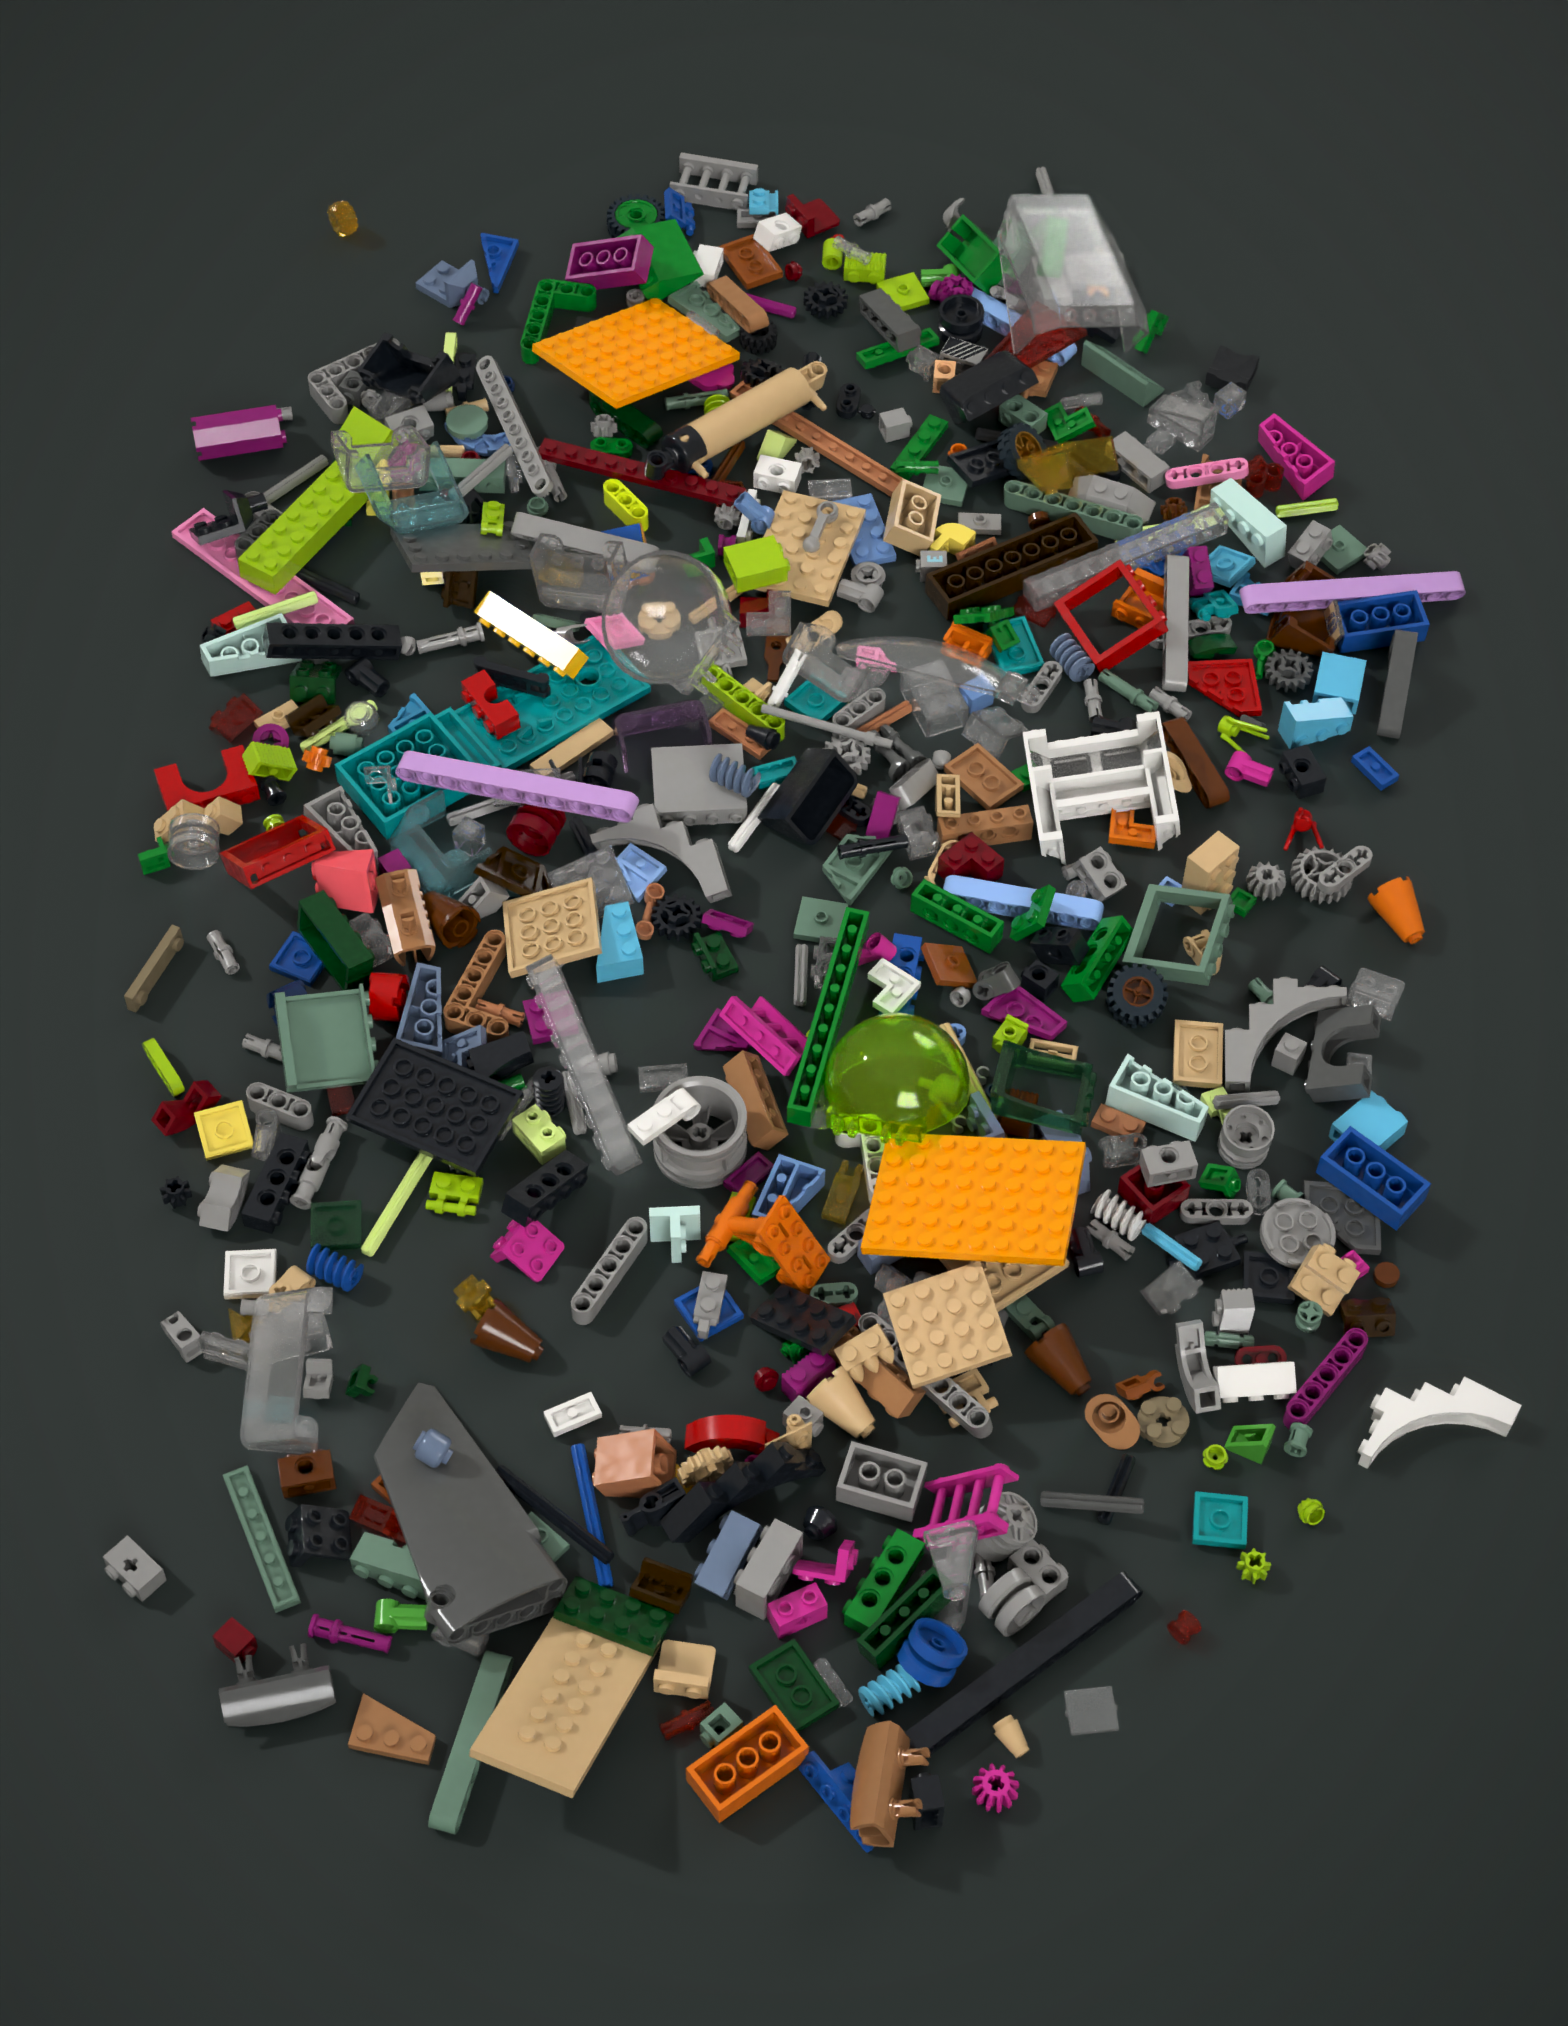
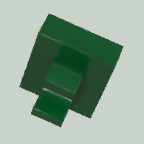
M362 1363L351 1372L346 1395L355 1398L360 1393L367 1397L375 1393V1390L367 1385V1382L374 1385L378 1381L375 1375L370 1374V1366Z

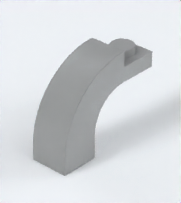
M1198 1319L1175 1323L1177 1363L1189 1404L1196 1414L1220 1410L1219 1384L1213 1378L1208 1365L1203 1322Z

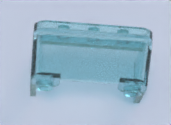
M440 790L408 808L392 833L389 844L391 851L398 848L412 869H417L420 885L425 893L437 891L451 897L472 885L479 878V875L473 873V870L477 864L483 863L492 854V850L488 847L470 858L464 851L459 849L450 850L445 854L440 851L422 829L446 816L444 792Z

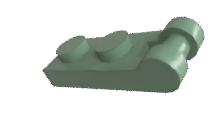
M1026 1294L1003 1308L1014 1323L1034 1342L1042 1337V1333L1055 1327L1053 1320L1048 1315H1045ZM1034 1321H1036L1038 1324L1035 1326V1325H1032L1031 1323H1033Z

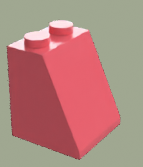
M373 849L330 852L312 862V875L317 878L315 884L316 893L324 890L328 897L334 899L337 908L374 913L379 893L375 881L378 874Z

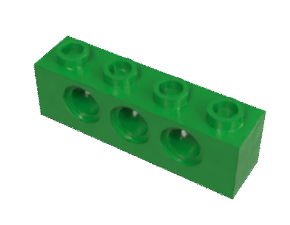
M925 879L911 894V912L989 954L1003 937L1004 921Z
M1123 915L1101 919L1087 942L1090 950L1080 966H1072L1060 985L1073 1002L1095 999L1128 945L1133 928Z
M898 1528L893 1536H887L882 1546L884 1551L881 1556L874 1557L869 1567L871 1572L868 1577L861 1578L855 1590L857 1592L853 1600L849 1599L842 1610L844 1625L861 1635L896 1602L924 1556L925 1543ZM896 1558L902 1562L893 1564L889 1560ZM878 1580H886L889 1584L882 1586L876 1582ZM866 1601H871L876 1605L873 1607H866L863 1605V1603Z

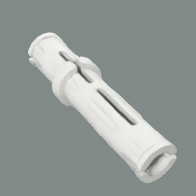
M795 648L776 686L773 685V692L766 704L777 708L780 707L784 697H788L789 693L787 692L808 656L807 654Z

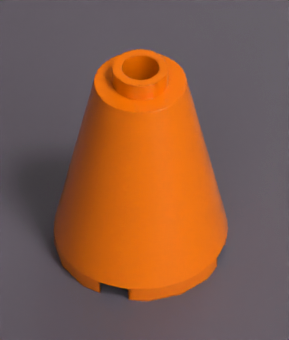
M1406 876L1404 881L1399 877L1377 888L1379 892L1375 896L1372 893L1369 894L1367 899L1370 905L1404 943L1415 944L1422 940L1425 929L1413 884L1408 876Z

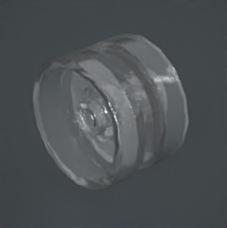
M188 813L177 816L170 822L168 826L169 841L167 844V855L174 865L183 869L202 870L211 867L217 862L220 851V827L213 818L203 814Z

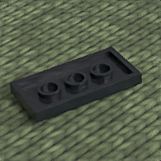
M782 1284L750 1316L752 1324L821 1356H824L857 1322L853 1314L785 1284Z

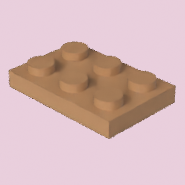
M976 743L944 765V772L946 774L960 775V786L986 810L996 809L1024 788V783L979 743Z

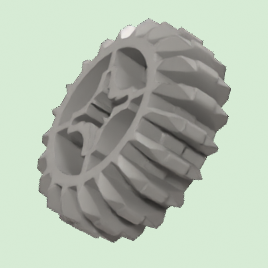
M1314 846L1312 851L1306 848L1303 853H1299L1297 858L1294 859L1290 870L1291 885L1295 886V892H1301L1302 898L1309 897L1310 902L1318 900L1319 905L1322 901L1330 904L1332 899L1338 902L1341 897H1345L1352 887L1353 879L1332 894L1321 892L1317 886L1320 873L1343 856L1342 852L1336 854L1334 853V848L1329 851L1324 846L1321 850H1318ZM1346 866L1339 867V870L1343 873L1351 872V869ZM1309 869L1310 873L1306 875L1305 870Z

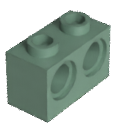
M1019 394L999 406L998 421L1004 426L1011 427L1020 422L1023 425L1029 424L1030 428L1038 431V435L1047 428L1048 413Z

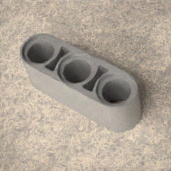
M880 688L867 690L833 715L832 723L856 729L885 712V692ZM832 733V736L839 739V734Z
M930 758L916 764L889 788L892 795L901 797L898 806L900 810L916 803L936 785V777L939 773Z
M260 1082L252 1083L247 1087L246 1096L252 1112L299 1131L308 1130L313 1126L314 1118L311 1104L308 1101Z

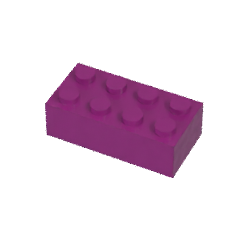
M642 234L572 244L565 280L591 284L595 286L596 290L645 284L648 279L654 247Z

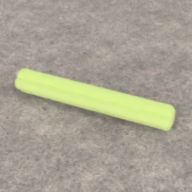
M311 591L233 618L235 628L239 630L282 613L284 615L317 604L318 597L315 591Z
M368 700L336 720L333 724L319 731L316 735L303 741L300 744L303 753L305 750H311L312 745L321 747L329 742L330 737L335 736L336 732L343 733L376 712L378 708L375 702Z

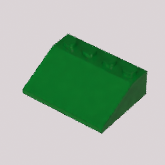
M676 219L632 227L617 236L625 237L642 234L654 247L647 283L638 284L647 300L652 298L662 300L704 275Z

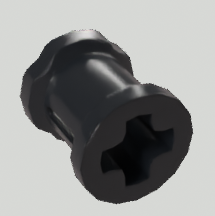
M273 775L265 777L260 782L259 787L261 791L265 792L267 803L270 806H278L286 800L287 794L280 788L279 779Z

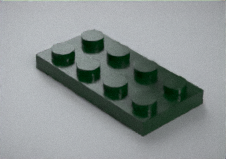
M575 1576L554 1610L553 1618L653 1657L673 1622L674 1613Z

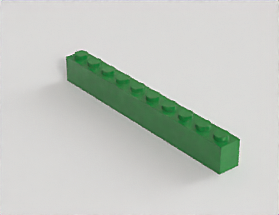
M846 907L787 1105V1122L806 1127H811L869 929L870 912Z

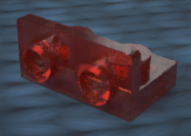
M243 693L239 698L234 696L226 704L227 708L223 712L218 710L210 718L212 723L209 729L213 731L216 728L231 743L254 720L259 718L263 712Z

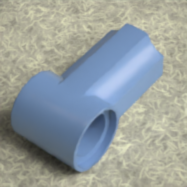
M745 491L740 494L733 505L751 521V529L755 533L764 535L767 527L770 529L775 512L768 506H761L748 492Z

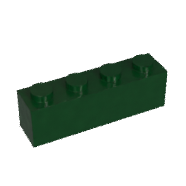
M932 1566L856 1640L860 1654L880 1670L898 1653L917 1620L920 1618L933 1619L955 1597L952 1582Z

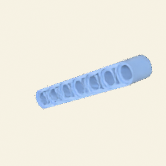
M973 287L971 296L978 299L983 305V324L1037 354L1039 351L1046 352L1047 356L1045 358L1053 363H1058L1059 366H1063L1076 354V344L1069 338Z
M957 875L947 876L943 886L944 890L987 913L1010 917L1020 916L1029 911L1032 903L1031 896L1037 890ZM1055 893L1046 923L1094 931L1102 919L1104 904L1095 899Z

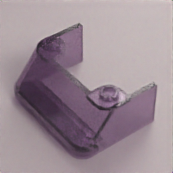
M685 700L617 714L612 720V726L624 773L629 772L627 749L623 736L699 722L705 745H712V732L703 703L698 700Z

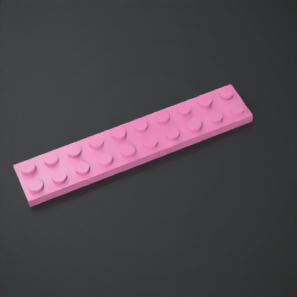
M205 508L171 531L172 537L265 607L315 591L318 603L284 614L283 616L287 623L355 624L352 616L296 575L276 595L241 578L234 545L236 539L240 536L239 533L201 546L191 538L189 529L193 528L194 524L206 521V523L215 521V516Z

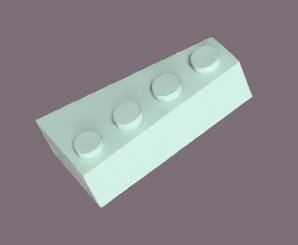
M1232 478L1211 489V507L1264 568L1285 557L1286 524Z

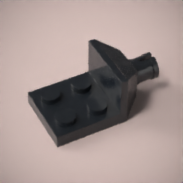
M229 490L222 491L230 516L220 515L214 518L215 521L209 523L202 521L194 524V527L189 529L191 538L201 546L246 531L254 519L253 514L268 509L264 494L259 493L252 497H246L241 493Z

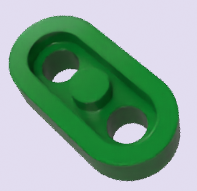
M597 437L590 443V449L624 458H629L633 453L632 442L625 438Z

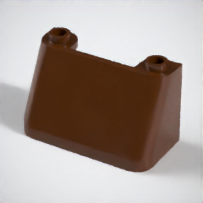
M1306 560L1284 582L1336 578ZM1326 609L1273 612L1266 640L1271 641L1275 647L1288 650L1293 649L1296 652L1300 651L1318 657L1322 656V652L1333 653L1336 647L1334 644L1335 639L1329 636L1328 633L1331 627L1328 624V617L1325 619L1324 611Z

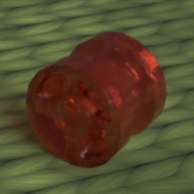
M1182 1610L1178 1614L1177 1620H1172L1167 1624V1629L1172 1637L1183 1645L1188 1644L1191 1636L1198 1634L1202 1629L1196 1617L1186 1610Z

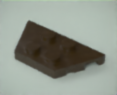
M505 846L498 849L495 854L488 856L483 863L477 864L473 870V873L520 896L553 888L547 877L548 873L544 865Z

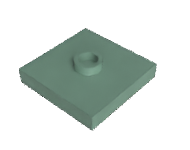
M940 465L939 467L930 466V468H938L939 471L938 474H926L923 487L940 494V503L962 507L968 484L953 468Z
M1341 525L1331 530L1332 546L1320 559L1337 575L1365 558L1364 552L1367 549L1366 546Z
M802 896L793 938L835 945L848 904Z

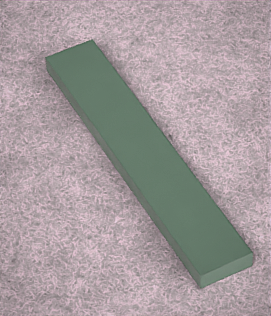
M248 1465L223 1474L225 1484L275 1613L300 1604L299 1595Z

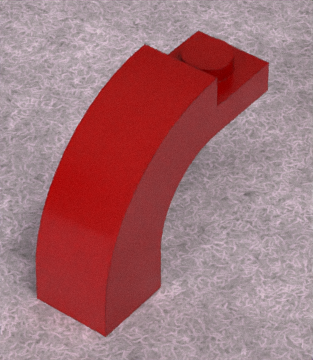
M714 1415L695 1420L686 1425L684 1449L697 1453L703 1448L710 1447L713 1450L716 1446H719L720 1449L723 1447L727 1449H743L759 1455L765 1449V1444L780 1437V1433L766 1428V1421L742 1415Z

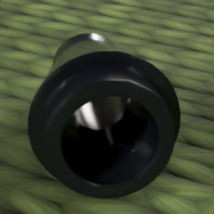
M750 724L746 729V737L751 738L766 750H774L780 743L781 735L776 729L755 726L753 724Z

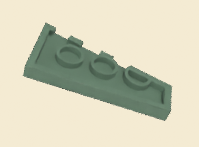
M698 281L668 296L667 303L723 342L727 343L740 336V327L727 313L723 314L721 306L717 302L713 303L707 291L700 289Z

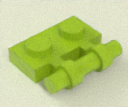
M434 1171L429 1196L430 1198H436V1201L427 1200L425 1209L435 1210V1213L438 1214L449 1212L457 1213V1216L465 1217L466 1215L475 1216L477 1207L468 1204H479L483 1188V1178ZM447 1200L458 1201L459 1203H458V1204H457V1203H450V1202H446V1201H447Z

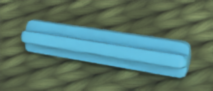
M1151 1223L1145 1224L1141 1231L1144 1236L1193 1271L1199 1270L1203 1263L1199 1257Z

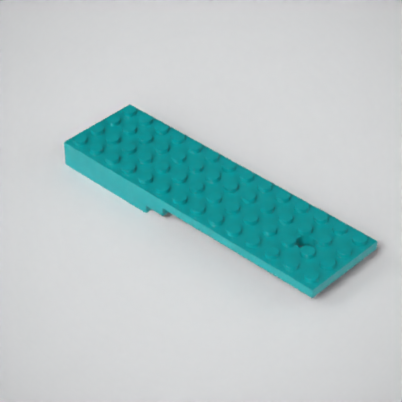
M591 635L584 639H590V641L574 645L589 657L574 679L567 675L561 677L552 670L554 668L552 665L547 668L542 663L527 671L537 675L539 673L549 675L551 694L548 697L541 698L501 686L496 688L498 698L490 703L496 704L508 699L519 714L521 728L497 740L493 733L489 734L486 731L483 720L481 718L478 719L474 715L470 703L455 711L449 707L435 716L432 712H429L334 764L337 782L342 785L347 794L388 840L470 794L401 780L396 775L395 770L404 752L415 751L513 770L565 741L598 718L604 719L651 692V686L618 651L608 652ZM585 678L590 681L596 680L595 683L590 685L581 683Z

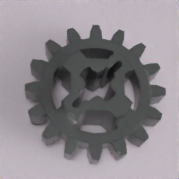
M1281 649L1280 654L1273 652L1272 657L1268 656L1264 667L1265 679H1270L1269 685L1276 684L1277 690L1281 687L1284 688V692H1287L1288 689L1296 692L1297 687L1303 690L1305 684H1310L1314 671L1312 669L1313 663L1308 662V656L1302 658V652L1300 651L1294 654L1293 649H1290L1289 653Z

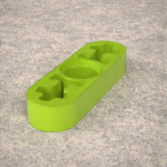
M151 1038L143 1042L142 1046L147 1057L171 1095L175 1097L185 1092L181 1079L157 1041Z

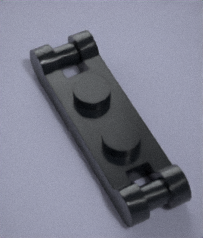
M477 656L474 659L475 674L485 670L498 686L541 698H546L551 694L549 675L546 673H539L537 675L525 670L487 661L484 656Z

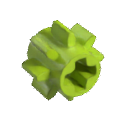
M1255 1548L1248 1554L1245 1552L1241 1553V1561L1237 1563L1236 1569L1242 1570V1580L1246 1578L1252 1581V1584H1255L1259 1578L1264 1581L1266 1580V1571H1269L1271 1567L1270 1562H1265L1266 1553L1261 1554Z

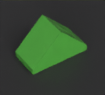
M1274 1424L1233 1426L1224 1447L1228 1451L1262 1464L1272 1442L1276 1426Z

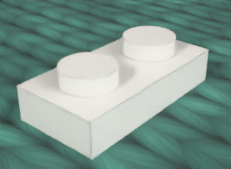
M592 1392L543 1411L545 1420L554 1437L602 1418V1412Z

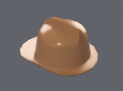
M1099 1394L1091 1398L1085 1408L1086 1420L1109 1447L1117 1450L1128 1449L1138 1441L1140 1435L1139 1422L1121 1399L1110 1394Z

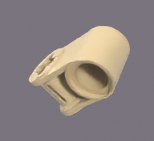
M1207 929L1202 930L1201 934L1193 937L1187 936L1183 939L1187 954L1197 966L1200 965L1210 935ZM1222 955L1216 961V974L1220 970Z
M296 1265L291 1266L269 1289V1297L272 1300L271 1302H273L274 1313L278 1315L290 1313L299 1302L313 1291L316 1285L315 1278Z

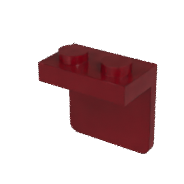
M794 194L786 196L785 211L802 226L801 232L807 239L840 224V219L822 199H815L803 205Z

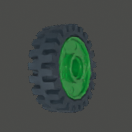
M629 194L628 198L622 196L620 201L616 199L614 204L611 203L607 210V229L611 238H616L632 227L666 221L665 208L661 205V202L656 201L654 197L649 199L648 195L645 194L643 197L640 194H636V197Z

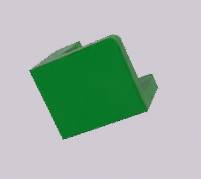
M707 537L699 539V552L684 556V562L691 574L715 567V551Z

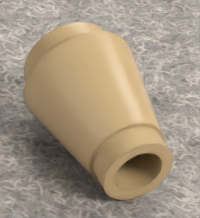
M1009 1715L993 1725L996 1731L994 1733L995 1736L1016 1759L1030 1750L1018 1719L1014 1720L1012 1715Z

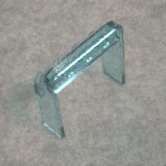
M438 441L433 442L423 454L438 487V491L389 500L369 453L365 454L355 465L356 472L377 518L400 534L463 522L469 514L468 507Z

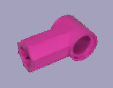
M1235 751L1225 769L1226 776L1233 781L1246 779L1264 787H1268L1274 772V768L1252 761L1250 755L1243 751Z
M876 932L864 943L858 966L877 959L881 960V958L889 962L895 956L897 948L885 936Z

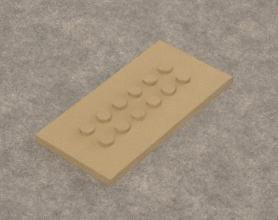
M552 1617L470 1748L469 1757L573 1799L658 1652L660 1645L652 1657Z

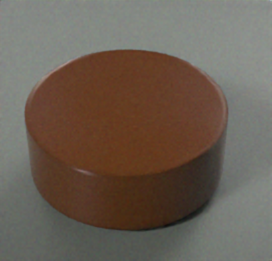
M1044 511L1035 512L1028 517V524L1032 530L1050 523L1049 515Z
M1390 1262L1379 1263L1373 1273L1375 1283L1383 1288L1394 1287L1400 1277L1398 1267Z

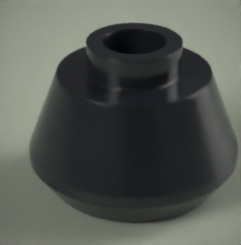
M818 1505L807 1509L803 1527L805 1534L812 1540H823L837 1531V1520L829 1510Z

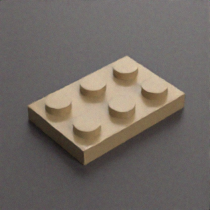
M1175 1020L1172 1085L1214 1089L1222 1087L1223 1023Z

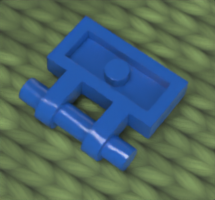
M669 187L664 191L665 219H676L680 228H684L686 234L691 236L694 234L695 221L693 220L695 211L692 203H685L684 196Z

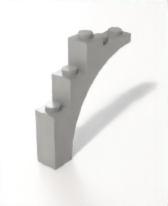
M653 803L639 805L635 810L633 820L630 822H618L614 827H603L590 835L593 845L598 850L632 843L634 845L652 847L670 854L694 873L705 897L710 903L732 896L718 847L713 839H700L695 845H692L688 829L683 821H672L666 824V827H663L659 812Z
M1290 977L1273 979V1004L1265 1002L1249 1004V1030L1242 1028L1225 1030L1226 1092L1249 1093L1251 1075L1256 1060L1268 1041L1287 1024L1306 1014L1328 1008L1346 1007L1347 987L1337 985L1328 987L1306 985L1298 987V979H1291Z

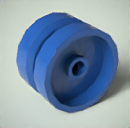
M920 1618L914 1623L908 1638L904 1640L898 1650L897 1657L903 1669L914 1679L932 1687H945L950 1683L957 1667L961 1665L966 1657L968 1647L961 1635L949 1625L932 1618Z

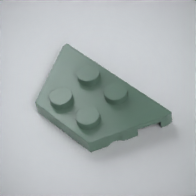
M846 834L839 845L856 843L860 839L864 841L876 839V836L861 837L859 835ZM836 847L822 865V871L846 903L851 906L893 850L867 854L863 858L855 856L840 860Z

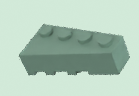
M364 1532L350 1557L354 1573L362 1578H373L386 1588H397L410 1598L418 1597L426 1601L407 1544L400 1548L394 1540Z

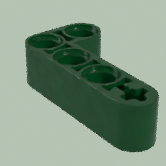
M589 391L590 407L594 414L597 416L600 414L610 415L611 418H614V422L617 423V430L642 448L647 449L663 437L661 427L630 404L616 409Z

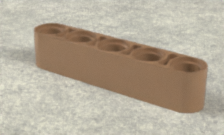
M723 276L706 283L710 298L715 303L717 302L746 332L752 333L769 326V319L764 309L730 278Z

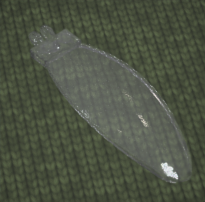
M880 636L848 640L835 646L838 656L843 659L993 695V697L1012 706L1016 700L1023 704L1032 705L1036 702V698L1040 696L1039 687L1037 688V686L1035 687L1031 683L1027 684L1028 679L1024 678L1021 674L1011 671L1005 672L994 663L969 650L939 640L910 636Z

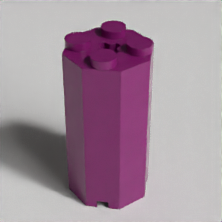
M276 405L191 418V422L196 421V426H192L196 451L202 454V456H198V461L283 448V443H287L285 430H280L279 422L283 421L281 408L276 409Z

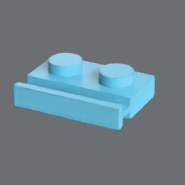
M761 188L749 190V215H769V212H775V215H778V191L769 193V190Z

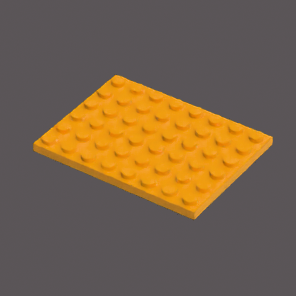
M652 298L646 302L543 339L532 346V352L616 409L740 359V352L732 348L731 345L726 344L717 336L706 331L703 327L697 325L658 298Z
M888 1132L860 1247L862 1254L1065 1266L1086 1144L1085 1142Z

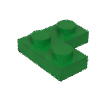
M1151 309L1150 313H1147L1144 318L1142 332H1139L1136 336L1135 349L1147 353L1155 334L1162 335L1169 316Z
M1061 402L1044 410L1048 413L1047 424L1058 445L1096 426L1087 407L1067 416Z
M1048 884L1041 889H1037L1032 894V903L1029 911L1016 916L1011 923L1012 930L1009 936L1011 939L1017 942L1045 927L1056 888Z

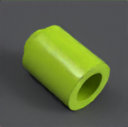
M829 238L823 243L822 264L829 270L839 269L842 266L843 243L837 238Z

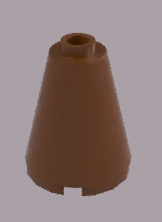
M429 891L423 895L422 900L425 901V910L428 913L427 920L430 921V925L443 945L450 949L455 946L461 948L472 941L478 932L477 924L481 922L479 913L473 907L437 891Z
M496 1298L492 1302L496 1304L495 1308H488L474 1331V1334L478 1336L476 1339L471 1338L470 1343L530 1363L532 1359L537 1361L544 1350V1347L541 1346L543 1340L501 1300Z
M1061 1323L1043 1334L1044 1337L1038 1342L1036 1340L1025 1350L1024 1353L1027 1358L1070 1395L1077 1394L1081 1396L1091 1388L1089 1385L1092 1381L1070 1329L1065 1323Z

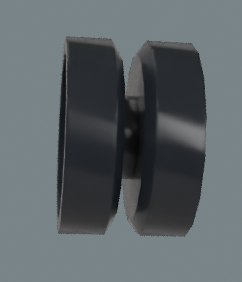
M964 294L947 297L939 307V337L945 343L951 336L976 344L981 339L983 333L984 308L982 303L978 299Z

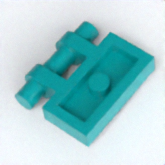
M1225 590L1203 593V597H1192L1189 599L1190 609L1196 613L1200 620L1209 621L1213 614L1219 618H1229L1231 615L1239 614L1238 605Z

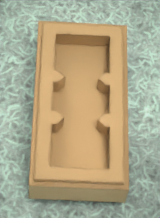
M291 699L254 720V725L258 729L265 724H277L287 729L290 726L285 716L297 709L298 706Z

